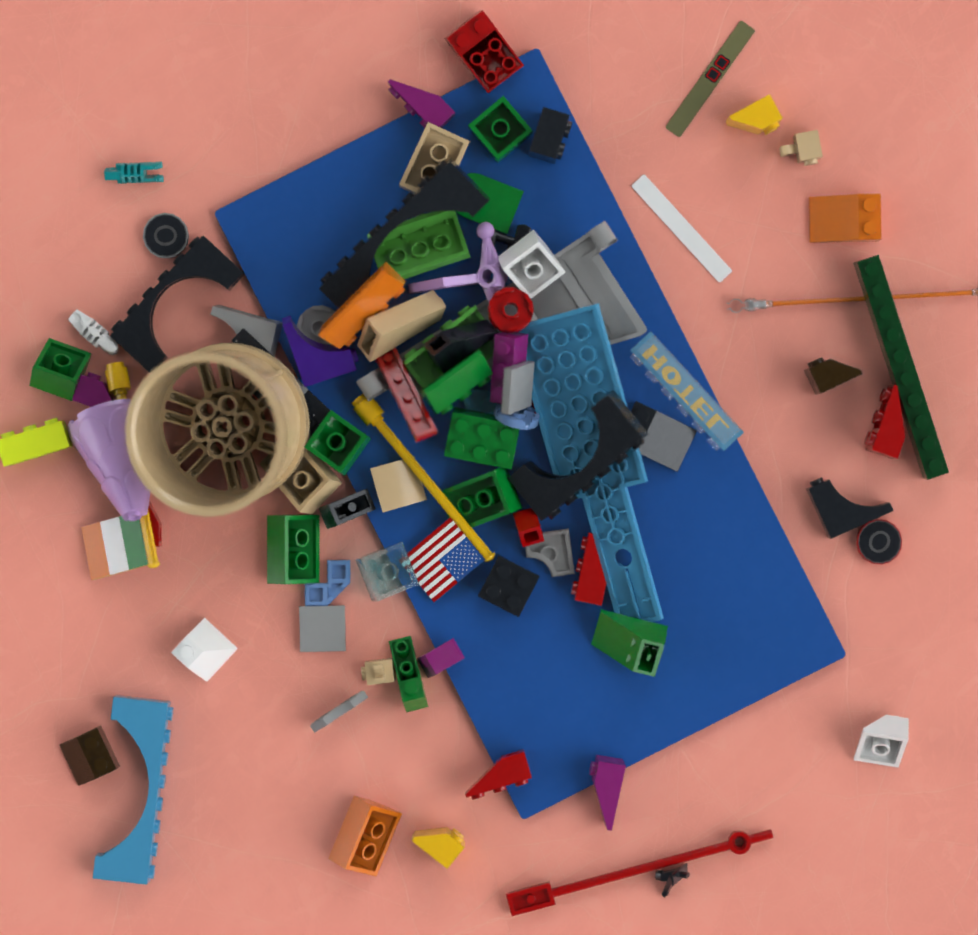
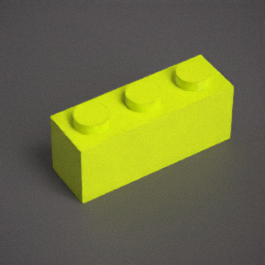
M58 418L44 421L45 426L37 428L36 424L24 427L22 433L15 434L14 431L1 434L0 456L3 466L8 467L73 447L65 421H58Z

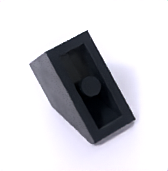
M366 488L319 508L326 528L329 529L371 512L376 508Z

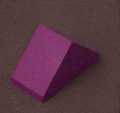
M454 638L420 656L417 660L427 678H430L465 657Z

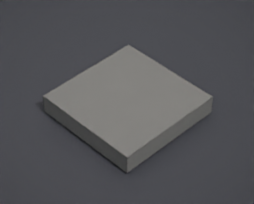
M527 360L504 369L501 407L503 414L509 415L531 406L535 362Z
M345 605L299 606L300 652L346 651Z

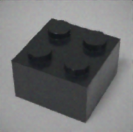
M543 107L529 150L530 157L555 164L556 159L561 160L565 148L562 140L563 137L568 138L572 122L569 121L570 115Z
M498 555L478 597L519 617L540 576Z

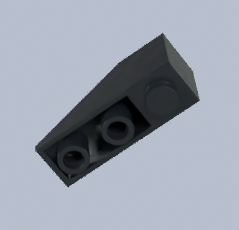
M486 319L440 331L425 342L423 346L431 360L444 374L494 338L495 334L499 332Z

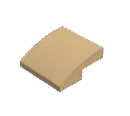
M403 459L370 468L382 512L427 500L422 482Z

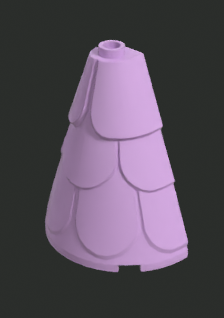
M119 399L100 403L78 413L77 420H70L67 425L69 439L85 460L88 469L101 484L102 491L125 521H136L148 513L150 491L136 474L127 451L125 426L131 400Z

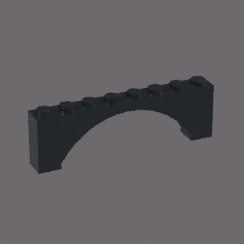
M452 158L447 162L442 160L434 169L436 173L431 178L426 176L418 184L419 190L414 194L409 192L401 201L403 205L398 210L394 207L385 216L387 219L385 223L381 226L379 224L375 225L369 232L371 236L365 242L361 239L352 248L355 252L351 256L347 257L345 255L336 264L338 268L333 273L328 271L320 279L322 284L319 289L338 308L370 278L371 265L377 249L388 234L397 226L420 214L435 211H459L469 213L473 217L489 202L490 197Z

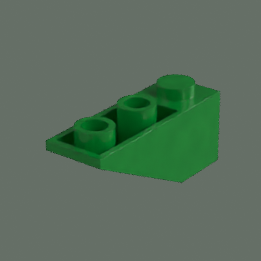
M411 636L389 641L406 713L427 708L428 702Z

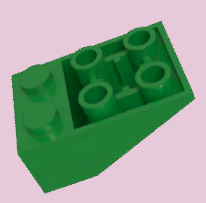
M601 609L591 645L631 671L655 677L665 646L668 626Z

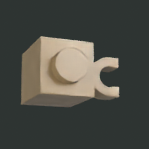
M818 130L797 133L793 136L794 144L784 145L779 148L781 157L796 154L797 162H804V166L817 164V160L823 157Z
M393 658L365 661V667H361L362 680H367V685L395 682Z

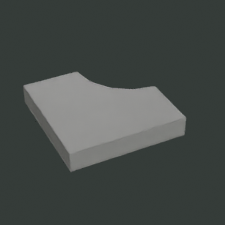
M569 529L542 532L545 541L525 547L526 557L536 558L544 562L550 569L552 577L575 574Z

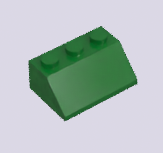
M477 350L419 391V393L434 414L441 412L444 415L453 408L452 403L458 398L460 401H463L472 394L470 390L478 385L480 388L489 382L490 378L488 376L493 372L481 351Z
M267 515V584L320 583L319 515Z

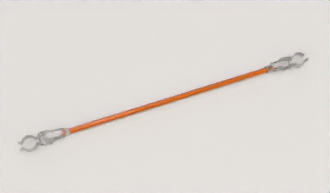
M978 288L966 291L895 294L892 297L893 299L958 295L978 296ZM860 296L789 301L749 298L743 302L745 307L742 308L745 311L751 312L773 306L865 301V298Z

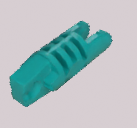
M162 162L116 163V167L104 170L105 180H117L118 184L164 182L163 175H147L146 171L162 168Z

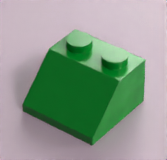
M49 338L33 365L29 386L73 401L72 398L81 374L85 375L92 353Z
M330 410L304 447L345 476L371 438Z

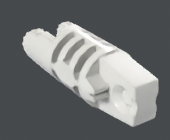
M78 309L73 312L68 320L81 336L96 348L100 347L112 356L118 354V343L109 336L110 332Z

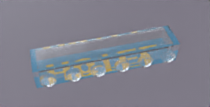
M649 332L630 350L632 353L630 358L638 366L643 365L648 370L645 374L654 384L658 381L663 386L662 393L669 400L674 398L679 404L676 408L685 417L689 415L694 420L692 425L700 434L705 432L710 437L708 443L716 451L719 448L725 451L744 433L652 332Z

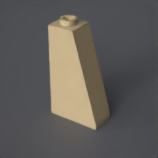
M432 290L369 317L357 346L369 362L374 361L440 321L446 305L442 298Z

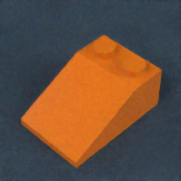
M881 194L809 197L810 243L880 241L882 239Z

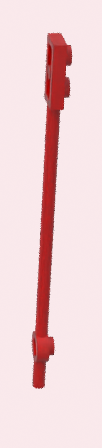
M771 829L751 835L744 831H734L728 837V841L555 888H551L549 881L508 892L506 897L511 915L516 916L556 905L554 897L727 850H731L735 854H744L750 849L751 844L774 837ZM737 838H742V845H735V840Z

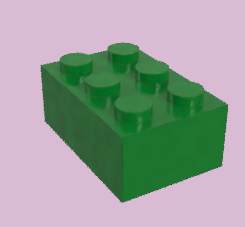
M454 407L444 456L512 470L520 429L502 424L493 414Z

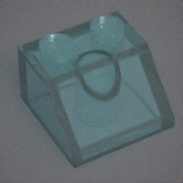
M402 542L355 559L371 600L374 602L419 584Z

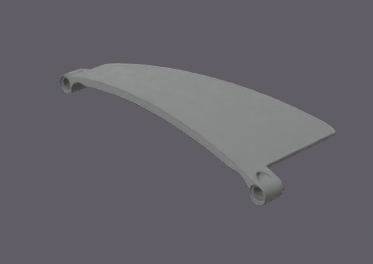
M606 221L600 223L554 255L566 273L531 298L534 313L538 319L599 303L610 345L639 337L647 331V328L599 254L618 241ZM514 282L505 287L518 288ZM486 299L476 307L484 319L490 322L487 311L489 302ZM511 304L504 307L507 315L513 316L517 313L516 307ZM439 329L438 331H436L435 333H433V335L435 336L436 334H438V333H439L440 331H442V330ZM422 341L400 354L403 362L406 360L404 356L413 348L418 351L423 347ZM493 357L487 360V363L491 370L493 365ZM379 368L356 382L368 402L383 392L390 391ZM408 371V373H409V375H410V377H411V379H412V381H413V383H414V385H415V387H416V389H417V391H418V393H419V391L422 390V387L418 384V382L414 379V377H413V376L410 374V372Z

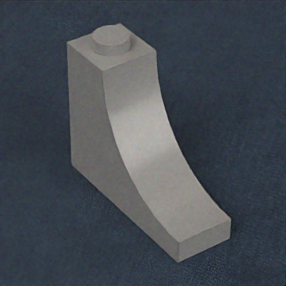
M222 305L212 306L211 315L226 322L236 334L244 328L275 357L283 325L282 322Z

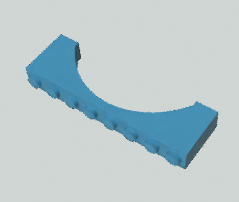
M121 695L113 697L111 720H117L134 738L140 748L148 771L149 789L144 812L130 835L109 851L95 855L93 879L145 885L150 882V879H154L155 865H152L153 856H157L158 843L154 842L155 833L159 834L161 820H157L158 811H162L163 797H160V789H164L166 775H162L163 766H167L168 752H165V745L170 742L171 730L167 729L168 720L172 721L174 709L170 707V701Z

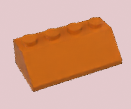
M385 262L321 326L318 335L339 349L344 345L350 346L357 338L355 334L360 329L363 330L367 318L385 311L389 306L387 302L392 297L396 299L405 290L403 287L405 280Z

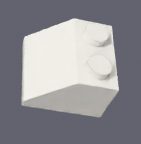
M534 230L498 256L503 271L522 292L524 291L529 295L530 299L566 273L551 250Z

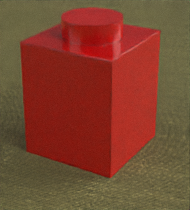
M532 508L513 513L522 547L545 541L538 516Z

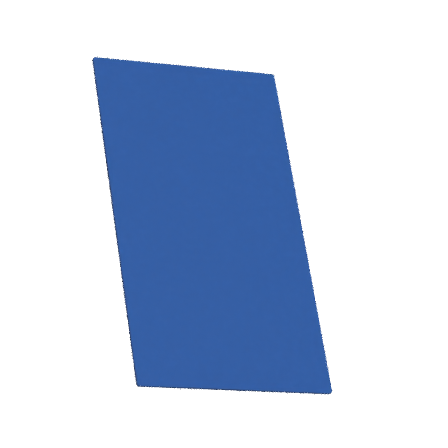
M533 49L519 56L518 58L524 66L489 93L474 79L441 96L455 112V116L442 129L470 141L459 166L466 174H481L524 191L506 235L515 237L517 225H527L531 228V231L534 230L553 255H555L591 229L606 221L618 241L599 254L647 328V331L639 337L610 345L627 407L631 411L635 401L697 430L678 472L641 455L648 481L627 487L664 616L662 620L654 621V623L668 626L665 646L655 677L633 672L591 645L601 609L614 612L607 584L602 606L574 600L575 595L571 594L573 581L578 582L579 572H576L578 558L583 559L584 550L580 549L583 536L587 537L588 532L592 533L582 498L577 499L569 506L564 504L559 508L562 512L552 520L548 517L541 521L538 517L542 532L569 529L575 574L552 577L550 569L544 562L536 558L526 557L525 547H522L513 513L531 507L515 488L522 509L473 527V530L492 553L495 552L494 559L490 562L483 561L438 600L433 602L399 560L447 521L448 517L446 511L424 485L427 500L382 512L370 468L402 460V458L376 426L373 427L371 424L366 426L353 410L354 406L351 404L363 394L356 382L379 368L376 361L369 362L357 346L362 334L361 330L355 334L357 338L350 345V349L355 348L359 362L355 363L357 370L306 387L329 410H332L371 438L346 474L355 492L368 489L376 509L368 512L367 515L434 647L436 648L454 638L464 655V659L450 666L446 671L493 763L502 755L524 749L532 778L528 779L529 783L521 786H516L515 783L506 786L519 815L523 819L593 785L589 769L591 761L595 762L596 755L623 759L627 768L844 658L846 654L737 438L722 451L630 352L650 332L722 410L539 49ZM504 96L533 130V134L497 163L468 129V125ZM543 107L570 115L569 121L572 122L568 138L563 137L562 143L565 144L561 160L556 159L555 164L529 156V150ZM407 113L215 212V216L267 318L282 322V318L291 315L297 327L299 317L312 306L323 305L335 312L339 309L319 289L322 284L320 279L328 271L333 273L338 268L336 264L345 255L347 257L351 256L355 252L352 248L361 239L365 242L368 239L367 234L375 225L379 224L381 226L387 221L385 216L394 207L398 210L403 205L401 201L409 191L400 188L399 183L424 132V128L420 124L422 119L417 114L412 116L410 113ZM456 212L470 258L404 279L405 285L403 287L405 290L398 298L392 297L387 302L389 306L386 310L427 293L409 294L408 284L444 277L477 274L482 249V239L476 232L479 223L466 219ZM496 241L495 249L498 256H500L507 250L508 245ZM373 258L370 277L378 270L375 258ZM493 272L491 273V280L494 278ZM507 276L504 288L513 282L509 276ZM476 284L434 290L446 305L441 320L398 345L396 349L399 355L438 331L448 320L451 319L453 321L460 317L458 313L467 305L472 308L486 300L487 297L482 286ZM282 325L279 342L296 376L303 384ZM491 380L480 388L476 385L472 389H484L491 392ZM387 390L374 398L384 410L382 414L383 421L412 456H415L416 461L440 490L501 468L444 456L454 407L466 409L464 400L460 401L458 398L452 403L453 408L442 415L441 412L434 414L426 401L422 399L437 429V434L416 442L390 391ZM539 422L534 429L519 430L512 470L508 469L510 476L531 460L543 471L553 474ZM619 549L616 553V560L623 566H628L632 561V556L628 550ZM498 555L540 576L519 617L478 597Z

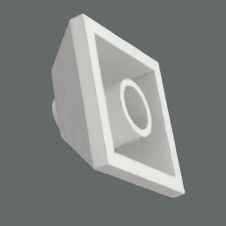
M204 618L171 653L188 669L207 682L238 648Z
M885 715L863 728L854 754V760L899 768L909 739V718Z

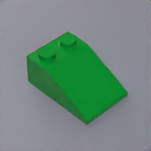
M498 468L441 490L472 528L522 509L515 487L508 479L510 474L506 468Z

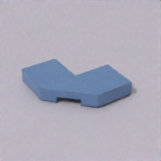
M327 560V583L305 584V606H328L351 583L350 560Z

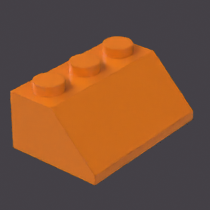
M354 796L328 859L344 869L377 876L402 813L372 800Z

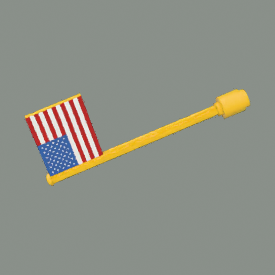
M361 394L351 403L354 406L353 410L366 426L370 424L373 427L376 426L450 516L447 521L399 560L432 601L435 602L483 561H492L495 557V552L492 553L383 421L382 414L384 410L375 399L368 402L364 394Z

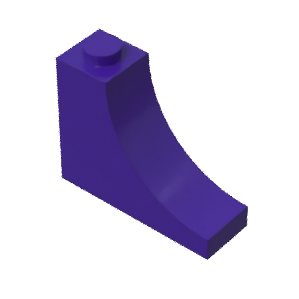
M291 315L282 318L283 327L304 387L357 370L355 363L359 362L355 348L350 349V346L344 345L339 349L334 345L313 341L296 327Z

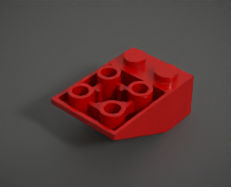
M483 10L477 12L444 38L487 93L491 92L524 66Z
M889 385L886 389L883 388L880 394L879 401L882 404L880 409L874 412L871 423H874V427L871 432L868 431L864 444L867 445L866 450L890 459H898L905 440V431L898 386Z

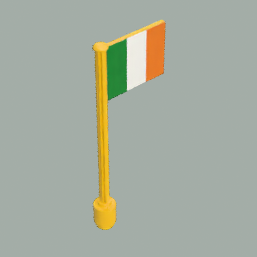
M124 362L107 364L105 376L108 392L113 393L116 400L127 399V391L131 389L127 367L124 366ZM149 511L147 515L141 516L136 521H125L122 516L81 527L91 580L101 579L144 566L156 568L160 565L157 558Z

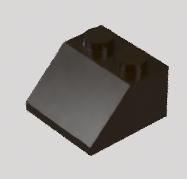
M823 357L808 363L809 368L804 370L815 395L826 392L862 374L860 369L832 359L824 360Z
M101 725L60 744V748L78 786L120 767Z

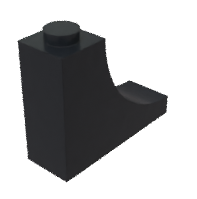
M822 477L810 482L811 487L806 488L829 539L894 511L890 502L875 506L855 504L840 495L830 479L823 480Z

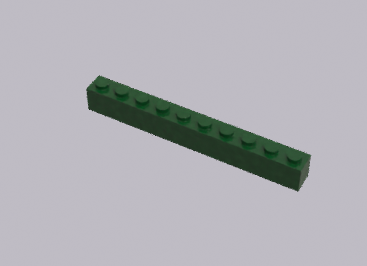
M875 255L854 262L853 264L892 384L898 386L901 412L922 477L929 480L947 474L949 470L880 257Z

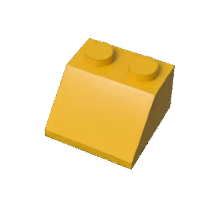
M769 94L730 115L725 122L727 126L757 135L764 132L767 135L780 126L779 122L783 117Z
M448 827L418 830L413 833L411 840L446 869L450 867L465 848L464 835L455 828L452 831Z

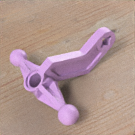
M482 222L477 227V235L482 239L481 260L477 274L408 284L409 294L480 284L489 302L495 292L504 288L508 276L499 263L498 254L491 240L494 235L493 225L489 222ZM492 272H493V275H494L493 280H491V273H492Z

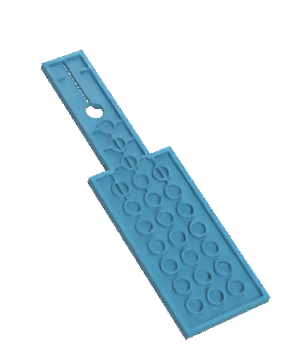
M599 303L531 321L525 329L520 331V333L528 334L526 361L535 362L532 401L536 413L540 415L538 422L552 472L555 475L577 473L587 466L593 458L599 442V426L591 407L613 391L616 392L627 406ZM638 448L636 451L630 449L626 453L628 457L619 465L616 462L609 467L612 470L602 479L599 476L593 480L594 486L585 493L581 490L576 496L578 499H583L614 613L654 622L662 620L664 616L627 488L648 481ZM619 549H626L630 552L632 561L628 566H623L617 562L616 553Z

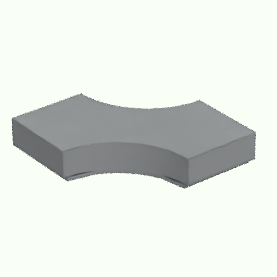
M360 691L317 719L310 727L314 733L367 699V694L365 691Z

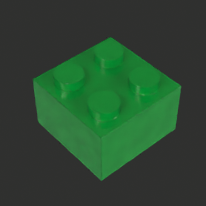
M504 96L468 125V129L497 163L533 134V130Z

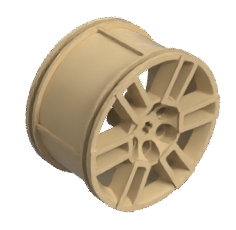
M213 344L164 362L149 373L141 382L133 395L127 412L125 426L127 451L132 466L141 482L164 504L183 513L195 516L226 515L236 512L253 503L258 498L274 491L294 473L305 454L306 448L304 446L309 440V412L304 394L295 376L280 360L261 349L246 344ZM210 362L217 363L221 382L220 388L216 386ZM193 366H196L205 394L201 400L173 390L175 382ZM231 368L250 379L242 389L235 388ZM257 389L263 394L258 400L252 396ZM228 398H231L234 401V409L228 407ZM167 401L174 402L192 409L193 414L190 416L165 409V404ZM207 403L213 407L212 414H209L207 411ZM268 406L271 408L275 423L265 420L263 410ZM243 415H247L250 418V426L243 423ZM164 422L191 428L192 438L175 454H171L167 446L163 430ZM223 422H227V424H228V426L226 427L227 429H223V427H222V425H224ZM202 425L207 428V436L202 431ZM266 432L276 435V443L263 439V434ZM238 437H241L244 440V448L238 446ZM216 442L223 445V452L218 449ZM201 448L204 453L185 472L180 467L181 463L195 450ZM254 449L274 455L271 466L262 481H260L252 455ZM213 459L222 460L228 490L226 491L207 487L196 480ZM236 460L241 461L248 483L247 489H242Z

